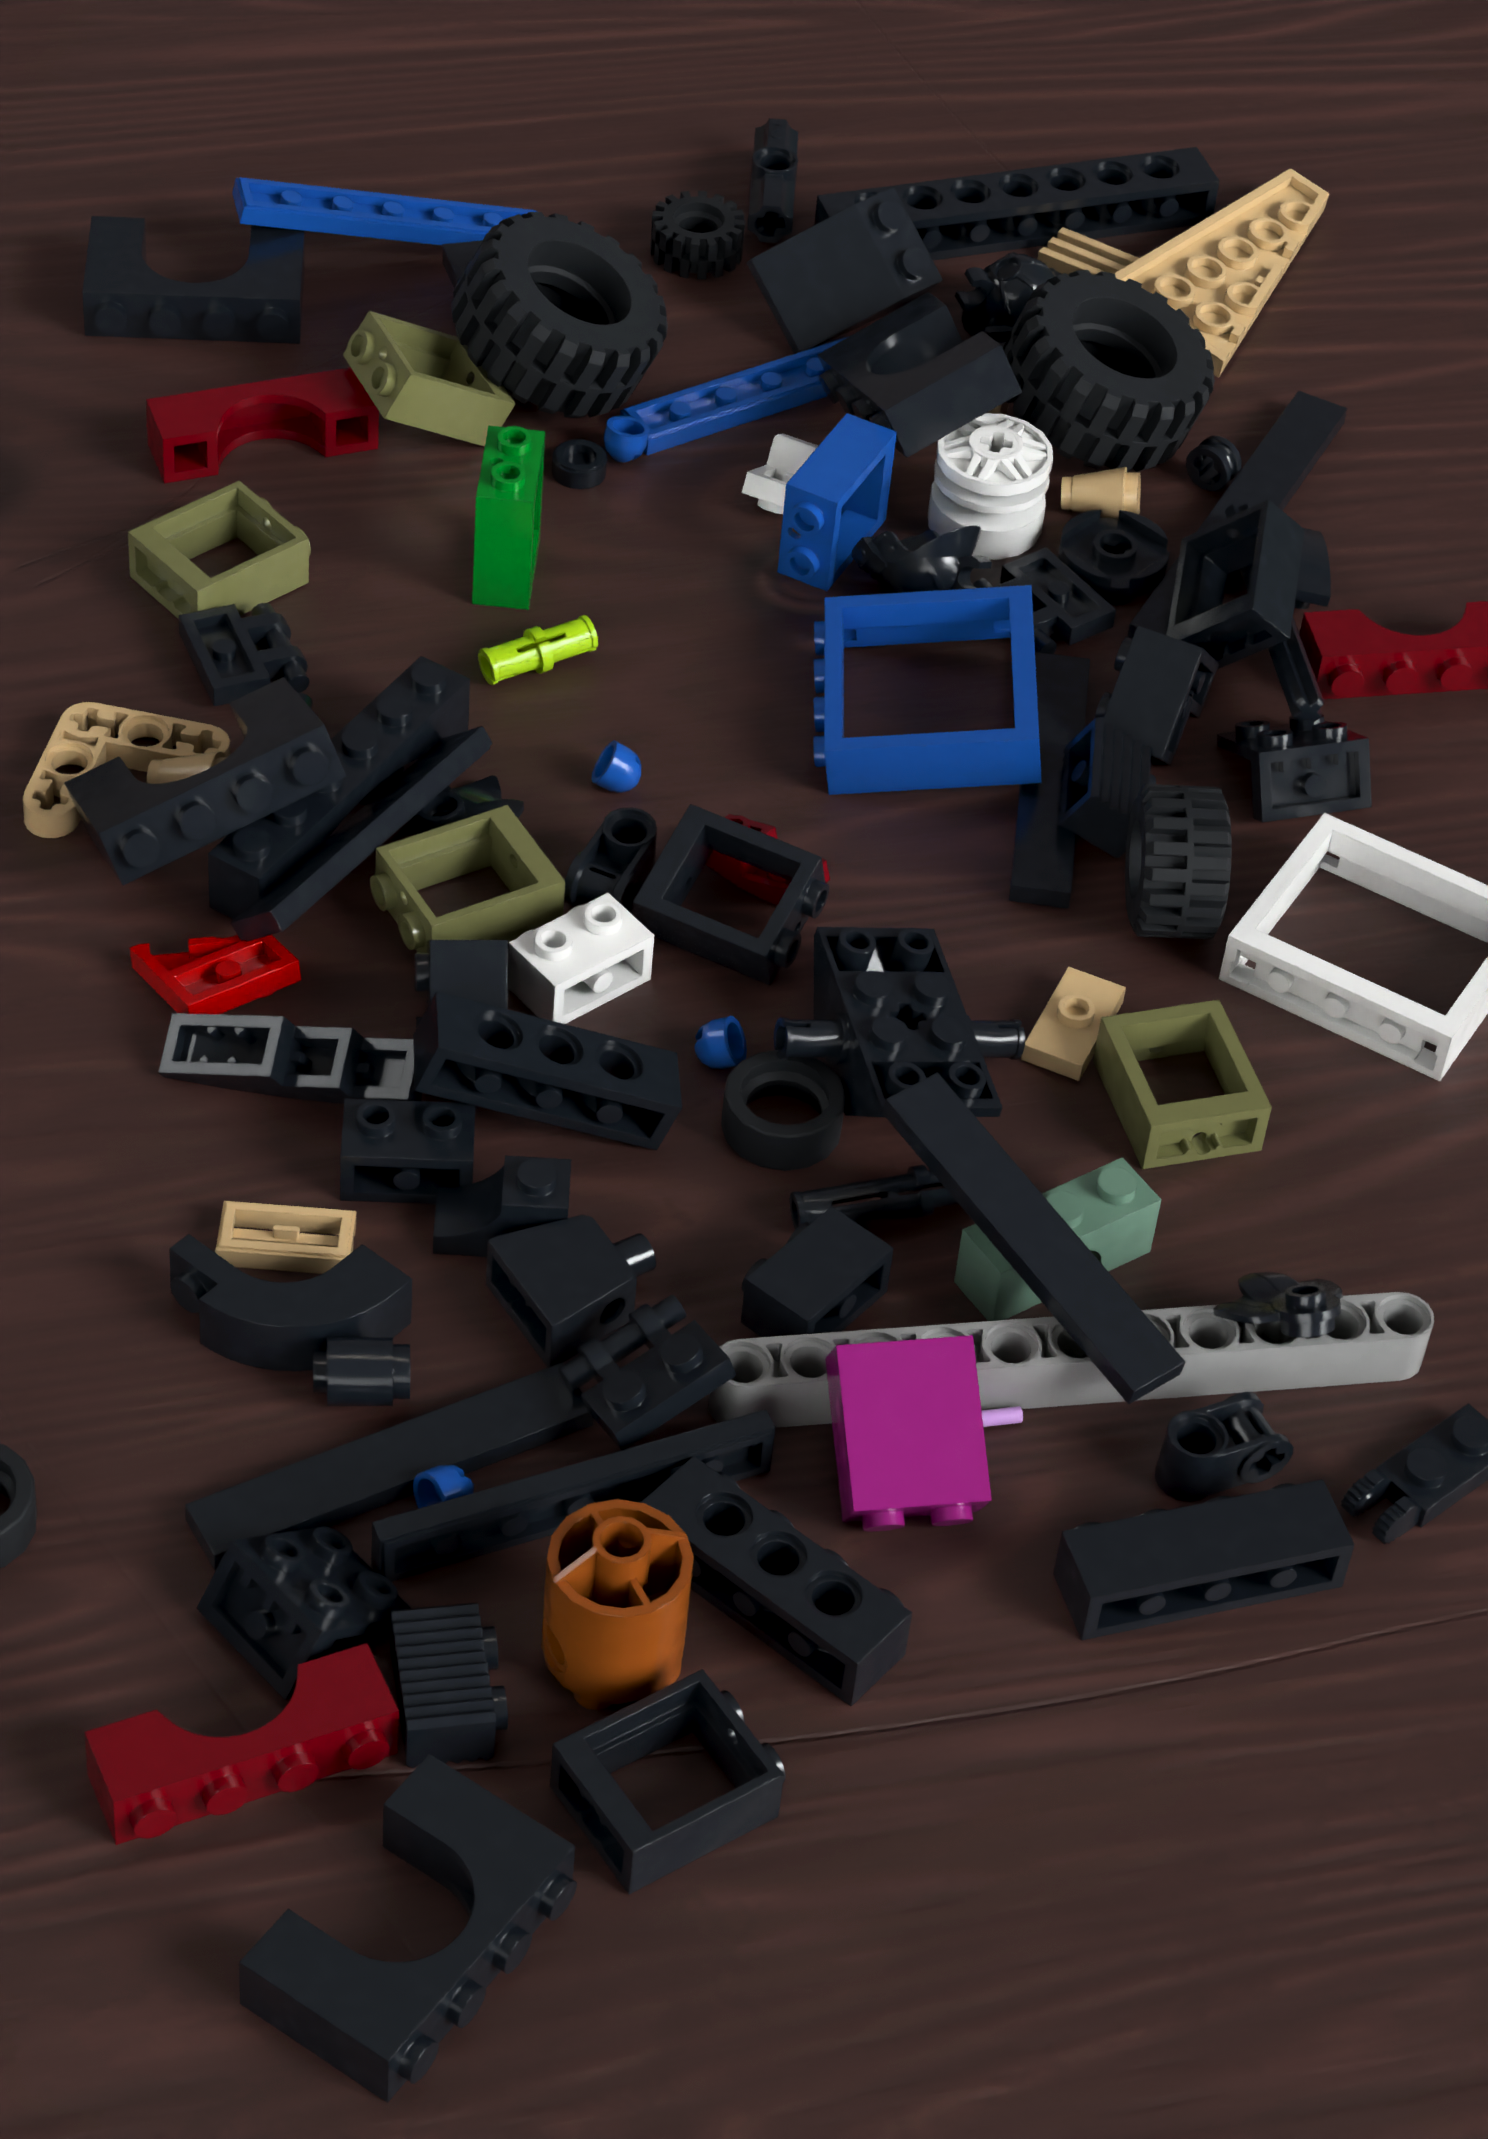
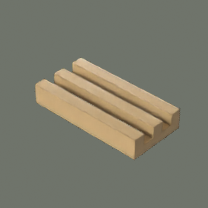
M1062 227L1058 231L1057 238L1052 237L1048 241V247H1042L1039 250L1037 260L1044 262L1049 268H1054L1061 274L1067 273L1069 275V273L1076 270H1089L1091 275H1096L1101 271L1114 274L1139 258Z
M224 1201L215 1253L234 1267L323 1274L353 1252L356 1211ZM234 1227L256 1228V1229H269V1230H273V1231L253 1230V1229H241V1228H234ZM300 1232L320 1233V1234H333V1235H339V1236L318 1235V1234H305V1233H300Z

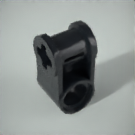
M633 807L619 808L610 812L604 818L603 823L585 849L579 852L570 865L565 878L564 902L573 906L579 902L586 904L609 893L631 913L634 908L633 901L655 865L657 826L654 818L644 810Z
M1237 1393L1224 1401L1195 1410L1183 1411L1173 1416L1168 1424L1155 1468V1479L1158 1486L1167 1495L1181 1501H1199L1209 1495L1246 1483H1258L1271 1478L1290 1461L1294 1447L1285 1435L1276 1434L1262 1415L1264 1405L1255 1393Z

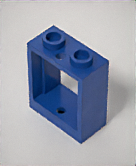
M846 413L786 483L778 573L824 591L830 589L853 561L851 557L852 549L862 537H872L886 520L897 431Z

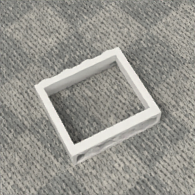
M1324 813L1228 935L1219 980L1441 1081L1488 1014V956L1448 1013L1443 1015L1268 934L1317 870L1322 868L1488 943V885ZM1330 852L1336 856H1339L1340 859L1338 860L1336 858H1333L1327 855L1326 853ZM1248 960L1255 962V969L1246 966V962ZM1426 1041L1437 1046L1435 1052L1424 1048Z

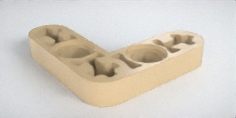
M96 702L74 704L61 715L24 791L23 813L26 828L34 835L42 838H58L73 832L81 818L64 783L114 758L120 757L129 769L144 772L148 771L149 764L153 759L163 760L222 751L227 758L230 755L229 736L221 728L210 724ZM142 737L155 738L160 741V743L148 747L137 746L131 742ZM68 764L79 765L84 768L83 771L75 774H61L55 769ZM54 795L60 797L61 804H55L52 807Z

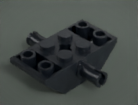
M817 927L814 934V1019L780 1017L775 1024L773 1038L774 1048L778 1050L776 1055L780 1059H788L789 1057L825 1058L827 1065L840 1077L846 1093L845 1116L885 1117L882 1114V1110L887 1098L937 1072L975 1117H999L1003 1107L984 1058H1009L1017 1060L1021 1058L1025 1047L1024 1027H1020L1022 1022L1019 1019H970L963 1006L935 930L928 928Z

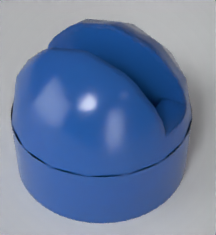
M628 416L609 418L604 432L605 450L612 459L622 463L639 458L647 446L650 431L648 425L639 419Z
M613 740L604 748L597 759L591 780L594 784L608 791L616 793L630 791L638 785L641 777L640 759L630 748Z
M734 1016L713 1019L702 1025L698 1030L694 1049L701 1063L711 1069H726L736 1067L742 1060L746 1059L747 1046L741 1024Z
M438 1465L415 1476L413 1491L418 1508H423L474 1493V1484L470 1478L464 1476V1471L455 1465Z

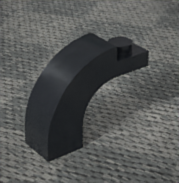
M187 1234L169 1248L171 1293L184 1309L191 1313H199L200 1343L213 1352L244 1365L277 1371L313 1370V1351H327V1337L394 1338L411 1323L412 1278L363 1244L327 1272L311 1279L287 1283L265 1281L245 1274L190 1234Z

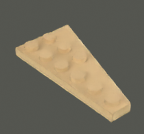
M1290 168L1114 274L1116 279L1126 281L1130 278L1141 283V288L1152 294L1155 291L1168 299L1167 304L1174 310L1180 308L1190 318L1189 325L1192 329H1199L1204 337L1205 349L1210 350L1214 375L1219 378L1323 213L1329 193Z

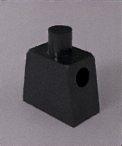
M582 1214L489 1239L487 1244L486 1285L549 1368L559 1363H564L579 1354L577 1348L593 1337L601 1340L630 1321L628 1314L635 1309L636 1277L654 1270L656 1258L650 1242L642 1233H637L612 1243L593 1217Z

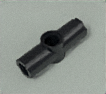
M769 118L766 124L755 129L749 189L748 230L758 237L759 242L778 243L783 236L792 233L798 168V131L792 129L788 125L787 120Z

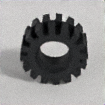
M689 191L680 192V199L676 198L673 194L667 196L665 203L659 201L656 204L652 214L650 253L654 255V262L657 265L664 264V270L669 273L674 272L676 269L680 270L679 277L688 278L690 273H697V280L706 279L707 273L710 272L714 278L723 276V269L729 273L735 270L736 264H740L742 260L745 230L742 209L737 210V204L732 200L723 204L724 196L715 194L712 199L707 198V191H698V197H691Z

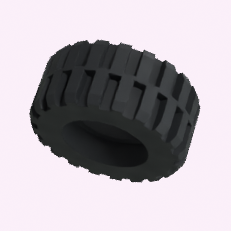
M542 212L518 214L500 221L499 225L493 226L489 230L453 291L454 299L451 302L453 323H456L455 330L460 344L468 346V357L476 367L482 366L488 372L487 378L498 387L504 386L513 392L511 397L524 404L529 401L538 405V410L549 414H554L558 411L564 412L565 417L580 418L586 416V414L589 417L609 413L610 410L619 408L628 400L663 347L668 330L666 306L663 296L657 295L658 287L651 274H645L641 270L642 263L632 253L628 255L620 249V243L611 236L607 235L605 238L595 232L594 226L583 221L576 224L569 221L568 216L556 213L548 217H544Z
M1076 270L1069 273V275L1063 273L1048 279L1046 283L1039 285L1032 292L1003 346V351L1022 393L1006 402L1014 404L1013 414L1016 418L1027 421L1044 433L1049 442L1058 448L1056 453L1068 459L1073 456L1083 460L1084 466L1099 469L1102 466L1109 467L1110 469L1127 467V472L1133 467L1135 472H1139L1165 463L1180 449L1208 402L1214 388L1213 360L1210 350L1205 349V339L1199 329H1192L1189 325L1190 318L1180 308L1174 310L1167 304L1168 299L1155 291L1152 294L1141 288V283L1130 278L1126 281L1116 279L1113 273L1101 271L1096 275H1091L1089 270Z

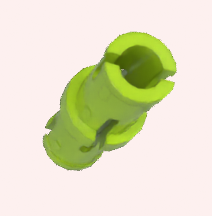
M587 615L579 616L577 619L544 630L535 626L526 629L523 637L490 648L480 649L478 653L480 669L485 680L490 685L498 684L499 681L532 670L541 674L553 669V665L556 662L585 652L596 651V647H598L597 632Z

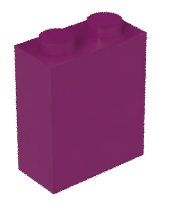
M973 1335L836 1345L825 1360L842 1522L862 1521L863 1531L868 1532L902 1528L905 1526L904 1517L931 1515L932 1526H951L972 1522V1512L981 1510L992 1501Z

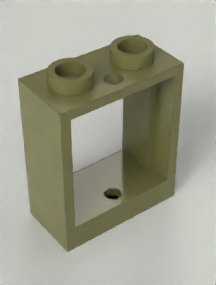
M368 311L358 330L352 334L348 347L343 354L383 418L485 447L488 426L502 427L515 406V402L504 386L498 387L487 378L488 372L482 366L476 367L468 357V346L461 345L458 337Z
M240 480L128 531L130 577L178 619V615L235 604L241 616L253 610L260 603H268L309 583V556L311 554L309 538L301 528L293 526L275 511L265 498L257 496ZM237 537L258 554V556L212 578L190 561V559Z
M508 805L376 848L375 875L370 878L372 896L379 909L382 911L388 910L397 922L401 938L409 950L416 949L418 953H427L428 940H508L509 944V942L517 939L524 932L535 930L563 915L565 880ZM492 866L510 892L436 917L417 890Z
M1220 1000L1181 1004L1166 1008L1101 1017L1093 1062L1142 1170L1262 1150L1272 1106ZM1204 1051L1225 1095L1158 1105L1138 1061Z

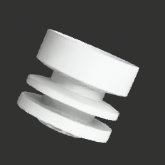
M985 413L939 439L936 449L937 458L934 464L935 480L931 487L928 509V525L930 530H935L941 536L962 527L980 526L982 531L972 556H984L991 560L1019 556L1034 547L1042 533L1046 508L1045 493L1049 488V474L1053 463L1052 444L1044 433L1025 420L1006 414Z

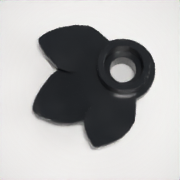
M494 775L459 788L451 789L448 785L413 816V832L417 835L508 805L516 817L519 818L524 811V802L515 799H502L498 778Z
M1271 1271L1249 1273L1238 1279V1287L1244 1296L1235 1301L1221 1303L1213 1309L1214 1316L1242 1323L1261 1324L1280 1321L1281 1332L1287 1336L1299 1338L1317 1337L1334 1331L1335 1317L1341 1313L1340 1299L1343 1297L1340 1286L1329 1280L1315 1278L1297 1282L1282 1273Z

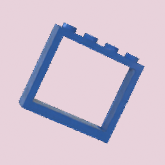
M1032 585L825 597L824 621H814L816 656L824 655V658L814 659L816 694L824 693V697H814L815 731L824 732V736L813 737L815 766H826L829 795L1042 783ZM1011 638L1015 728L844 738V648Z

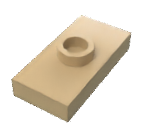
M1068 967L1025 1041L1021 1060L1080 1081L1094 1056L1101 1017L1117 1014L1123 1003L1126 987Z

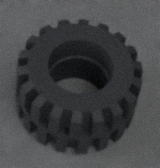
M1143 784L1131 809L1125 857L1126 908L1130 924L1136 936L1189 939L1214 938L1226 910L1232 851L1229 809L1219 787Z

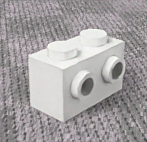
M606 893L584 905L572 908L568 913L535 930L524 932L517 939L509 942L508 989L539 1018L566 1024L651 980L654 934L613 896Z

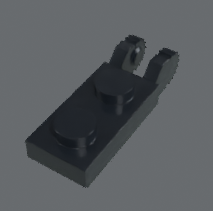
M1468 1403L1376 1467V1470L1372 1469L1362 1479H1358L1356 1483H1353L1344 1495L1341 1506L1353 1517H1358L1383 1499L1387 1498L1394 1505L1390 1506L1379 1516L1377 1522L1374 1523L1375 1526L1372 1528V1534L1384 1544H1389L1416 1525L1423 1527L1488 1480V1419Z

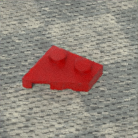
M237 934L228 938L213 936L188 939L189 952L152 955L149 943L137 944L129 948L132 968L177 1013L222 1014L258 998L270 996L277 990L301 981L299 960L273 935L251 941H241Z

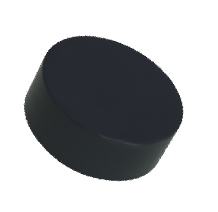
M574 439L563 442L554 449L552 454V475L561 485L573 489H589L604 481L607 471V454L596 443L583 439Z

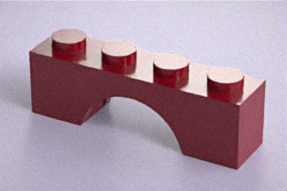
M351 367L146 399L147 443L164 484L218 475L223 459L232 450L245 443L261 439L275 438L297 441L312 447L324 457L378 449L379 410Z
M1488 601L1466 602L1463 617L1455 626L1446 631L1430 635H1410L1389 630L1370 620L1359 609L1304 612L1299 634L1323 700L1488 689Z
M368 1643L298 1664L296 1687L287 1706L272 1721L245 1734L230 1737H210L195 1734L175 1725L157 1709L85 1731L87 1775L116 1845L137 1838H154L166 1833L173 1826L210 1814L225 1815L239 1809L247 1802L281 1791H299L311 1785L315 1780L352 1768H370L380 1763L384 1758L398 1754L399 1710Z

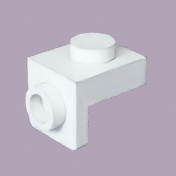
M783 433L776 435L772 442L767 464L747 471L742 493L758 498L757 505L770 512L783 514L786 483L815 451L818 445Z

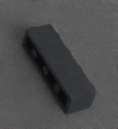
M1322 1479L1297 1485L1284 1483L1267 1491L1236 1497L1218 1496L1205 1503L1171 1510L1153 1509L1140 1516L1105 1523L1087 1522L1081 1524L1074 1529L1062 1531L1053 1575L1081 1640L1342 1587L1355 1544Z

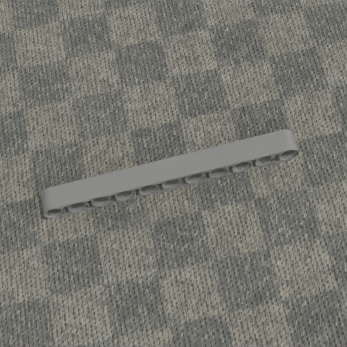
M1390 1292L1348 1295L1340 1299L1341 1313L1335 1317L1334 1331L1322 1336L1299 1338L1283 1334L1280 1321L1249 1324L1214 1316L1213 1309L1217 1305L1142 1310L1186 1363L1179 1376L1138 1400L1392 1382L1409 1379L1419 1372L1434 1325V1313L1429 1304L1420 1297L1410 1293ZM1055 1317L746 1338L728 1341L721 1345L720 1348L730 1358L736 1376L709 1393L708 1409L712 1418L718 1423L766 1409L776 1428L831 1424L832 1418L825 1358L836 1345L973 1335L981 1410L1020 1406L1021 1409L1124 1402L1125 1400Z

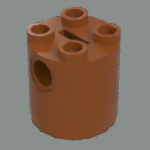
M615 1499L588 1504L566 1516L551 1535L546 1562L541 1647L548 1670L564 1688L572 1691L575 1700L587 1709L601 1710L609 1707L611 1704L641 1700L671 1685L680 1676L694 1556L687 1534L669 1515L646 1503Z

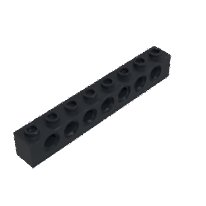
M1191 147L817 195L814 225L860 201L894 187L932 260L1045 246L1048 245V241L1052 237L1057 238L1058 231L1062 227L1091 239L1194 226L1214 214L1220 181L1199 149Z

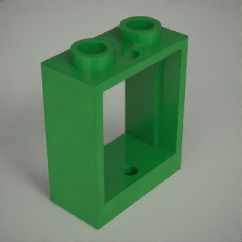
M488 426L476 493L472 604L529 610L541 531L545 431L529 430L519 426Z

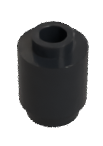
M327 1337V1351H313V1393H327V1406H393V1399H410V1344H393V1337Z

